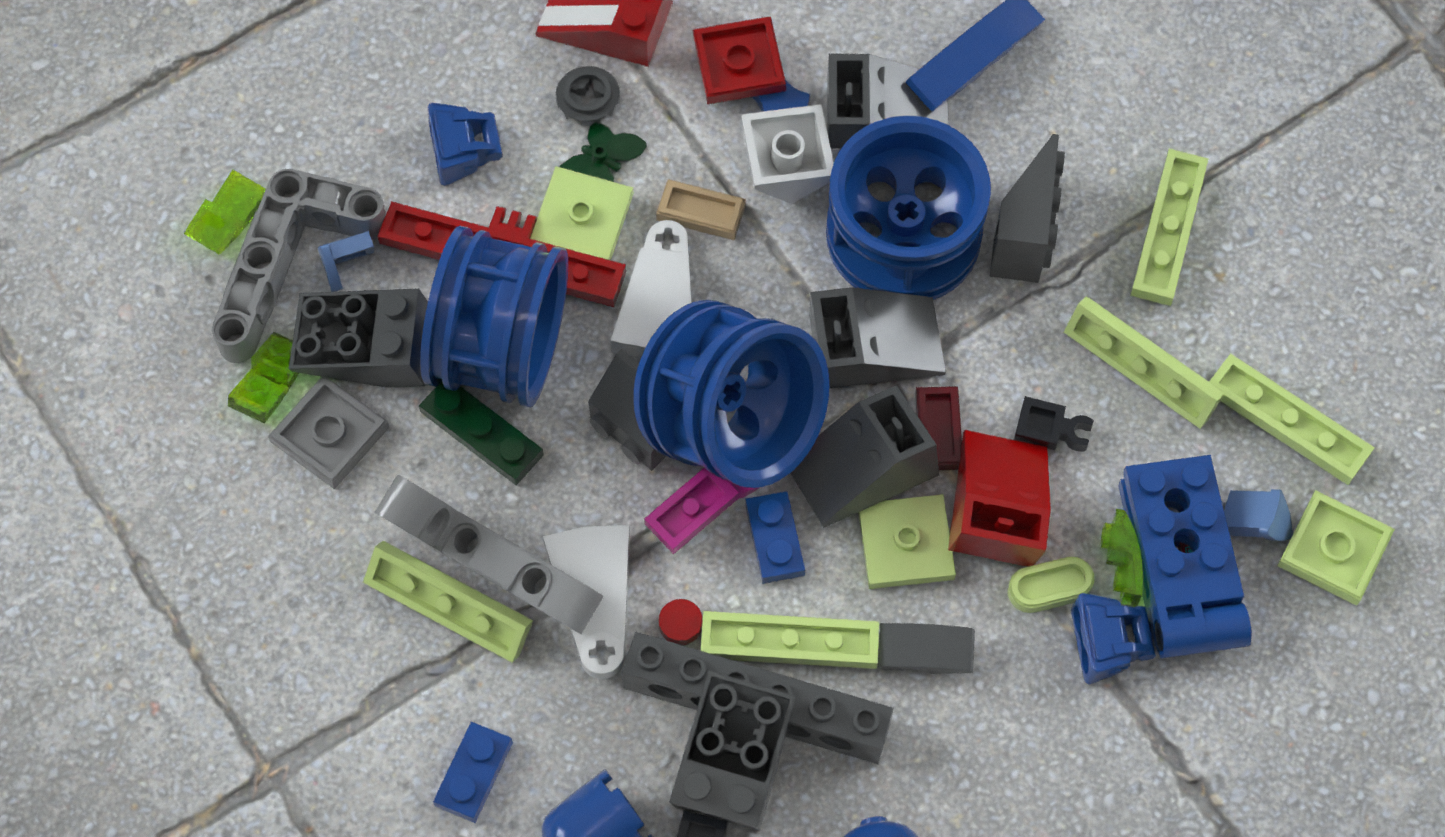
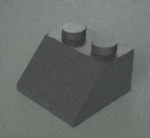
M621 349L615 355L588 401L590 423L603 437L608 438L611 435L621 444L622 452L633 463L639 465L642 462L652 471L666 456L654 450L647 443L638 427L633 397L635 377L639 363Z

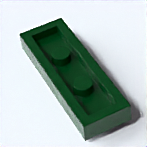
M442 381L419 405L420 412L516 486L544 456L543 448L461 386L455 391L445 389Z

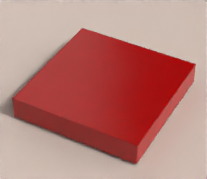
M771 16L693 29V39L707 105L786 91V81Z

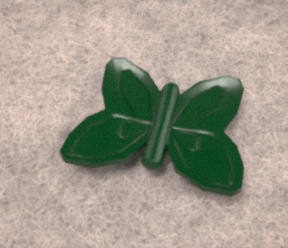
M595 122L589 128L587 136L589 145L581 147V151L584 154L572 156L562 163L560 167L614 182V177L609 168L619 172L622 165L617 161L627 162L639 157L647 147L646 141L637 135L625 132L614 135L608 126Z

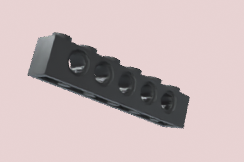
M635 632L622 670L624 689L697 710L706 677L710 670L796 696L786 737L879 764L892 719L893 707Z

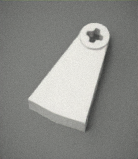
M663 220L654 224L648 231L644 247L640 248L611 338L613 353H618L623 349L630 356L641 358L649 340L658 327L675 311L692 303L688 235L685 228L678 222ZM665 235H672L673 242L676 243L671 244L668 250L662 249V243L659 241H663Z
M629 525L586 526L543 536L545 550L549 563L604 596L582 634L571 628L570 630L585 672L597 679L611 678L622 669L625 661L630 552ZM601 645L606 646L607 652H615V655L608 657V664L599 665L597 658H590V655L597 653V647Z

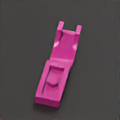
M704 467L645 517L644 522L674 555L735 501L748 496L759 488L739 486L713 475Z

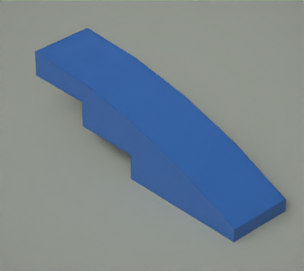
M1006 0L939 52L905 83L933 112L978 79L987 68L1005 56L1018 42L1035 31L1045 19L1028 0Z

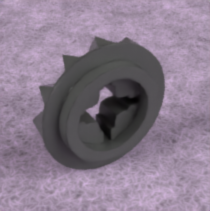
M595 66L578 67L569 71L559 81L556 88L557 106L563 111L566 119L573 118L581 126L585 121H594L599 124L601 118L607 115L612 116L614 108L617 104H620L619 85L613 75L602 68ZM590 86H592L595 98H591L590 102L585 106L582 103L581 96H585Z

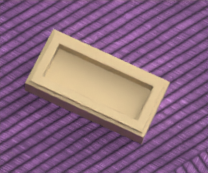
M668 179L656 212V220H672L678 222L684 228L735 240L746 207V199Z

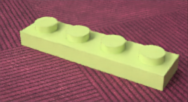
M1173 149L1168 150L1130 296L1171 306L1209 158Z
M1087 296L1078 303L1064 330L1066 335L1199 429L1207 423L1224 395V392Z
M1231 353L1209 381L1224 392L1220 400L1222 403L1347 485L1351 483L1375 448Z
M385 541L380 542L374 548L363 580L364 584L512 663L520 656L533 623L532 619Z
M703 611L701 651L735 661L877 669L879 621Z

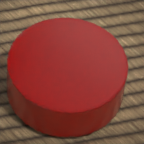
M676 599L668 602L662 608L659 614V629L667 641L687 645L694 642L701 634L703 618L699 607L695 603L686 599Z

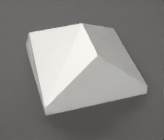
M821 104L741 114V123L755 190L794 204L830 183L834 162Z

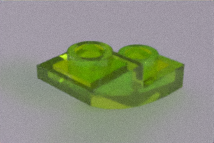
M276 332L269 336L251 357L250 371L228 395V407L265 424L299 375V373L289 370L293 340Z
M1116 509L1111 523L1104 522L1100 548L1107 549L1106 564L1116 566L1113 591L1120 592L1119 602L1121 606L1136 607L1140 602L1143 592V565L1140 547L1126 511Z

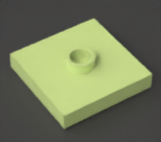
M555 166L530 239L611 260L634 194L633 187Z
M1315 490L1277 566L1357 606L1395 529Z
M943 494L884 500L858 512L869 589L955 580L956 571L953 552L948 550L950 533Z

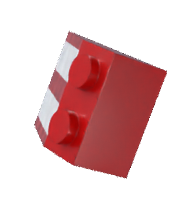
M548 0L537 27L536 36L649 67L673 0Z

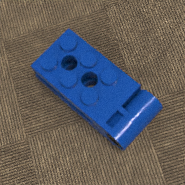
M1211 455L1125 466L1123 471L1124 479H1120L1118 487L1143 600L1147 610L1153 645L1156 646L1160 658L1249 647L1252 641L1251 623L1247 608L1244 603H1241L1244 598L1243 588ZM1167 507L1174 508L1178 512H1173L1169 510ZM1180 542L1185 543L1193 552L1183 553L1176 547L1179 546Z

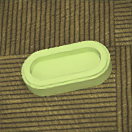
M1065 557L1024 567L1016 571L1011 577L1008 585V598L1016 609L1025 613H1035L1072 604L1081 593L1089 594L1094 584V572L1086 561L1078 557Z

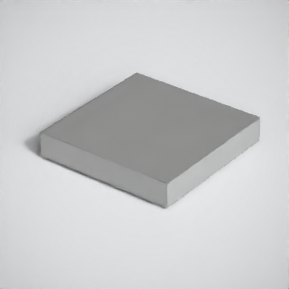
M321 377L268 435V438L272 444L335 489L389 429V423L327 377Z

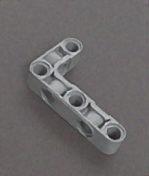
M294 169L279 170L272 175L259 208L252 219L213 322L212 334L225 360L231 363H242L254 355L266 323L274 309L305 226L349 236L369 231L371 240L378 238V233L386 216V210L382 196L376 190ZM297 192V194H295L292 197H283L287 193ZM367 211L375 212L374 214L368 217L360 216L362 213ZM270 262L265 268H255L259 263ZM233 334H243L236 341H226Z
M398 474L374 512L579 634H582L604 597L582 582L462 514ZM478 537L476 547L473 551L467 553L469 543ZM546 576L545 587L540 592L535 593L536 583Z

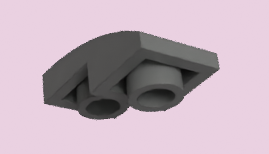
M880 623L878 667L882 670H926L931 674L973 673L975 630L969 627L950 625Z

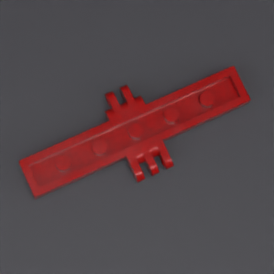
M391 201L377 236L379 244L440 260L447 240L458 226L470 228L473 235L479 230L487 231L492 239L532 247L536 242L546 245L548 253L555 247L552 244L530 239L537 216L528 214L524 226L521 228L519 225L522 212L513 210L506 224L503 223L506 216V208L500 206L496 207L489 227ZM565 248L568 253L566 295L614 307L627 272L626 264Z

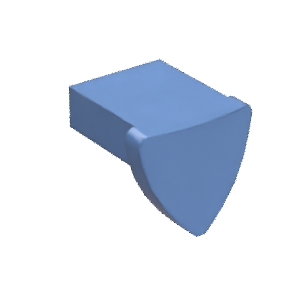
M369 231L318 247L331 292L343 290L336 264L374 253V246Z
M1271 489L1270 492L1230 490L1224 509L1230 536L1263 537L1271 541L1291 539L1293 535L1292 521L1282 490Z

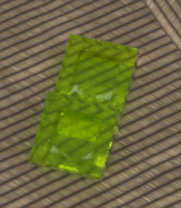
M232 170L213 201L204 200L184 234L220 255L253 219L266 188Z

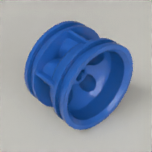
M896 116L876 121L859 130L843 145L831 170L826 241L833 264L851 286L933 297V300L954 290L968 277L980 252L984 223L991 195L990 175L978 149L966 136L955 128L940 121L919 116ZM875 182H884L894 189L895 195L890 201L882 202L875 199L867 187ZM930 182L940 187L943 192L935 200L923 202L917 198L914 189L921 183ZM864 222L872 223L879 228L881 235L874 237L859 224ZM939 223H950L958 229L949 237L944 238L936 237L930 231L933 226Z
M456 227L447 240L441 254L428 299L420 355L421 376L424 384L436 387L443 381L445 389L452 391L457 390L462 384L498 392L501 401L506 403H512L518 397L521 406L533 407L546 382L559 336L568 282L567 250L555 246L548 253L547 247L543 243L536 242L532 247L492 239L487 231L479 230L473 235L472 230L468 227Z
M700 300L692 302L675 311L658 327L642 354L634 383L633 401L636 421L647 443L660 454L684 464L703 466L713 475L747 488L765 487L780 481L790 474L813 447L822 428L828 407L830 388L828 366L822 349L816 340L798 327L774 319H757L744 309L720 301ZM748 365V378L745 382L740 373ZM736 410L731 420L727 422V412Z

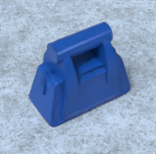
M430 103L428 105L429 129L441 185L447 186L475 173L478 167L490 161L500 160L503 157L494 113H479L469 111L465 107ZM482 133L484 142L475 141L474 136Z
M1081 593L1077 597L1071 608V615L1085 683L1093 684L1121 673L1130 667L1133 661H1146L1156 657L1145 606H1121V603L1116 599ZM1132 625L1135 642H1128L1125 626Z

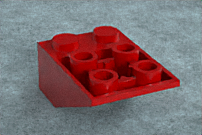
M964 430L948 550L1026 567L1035 565L1046 552L1051 513L1047 447Z

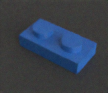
M788 491L746 498L745 507L762 584L805 576V566Z
M471 721L433 800L434 806L476 823L513 744L512 738Z

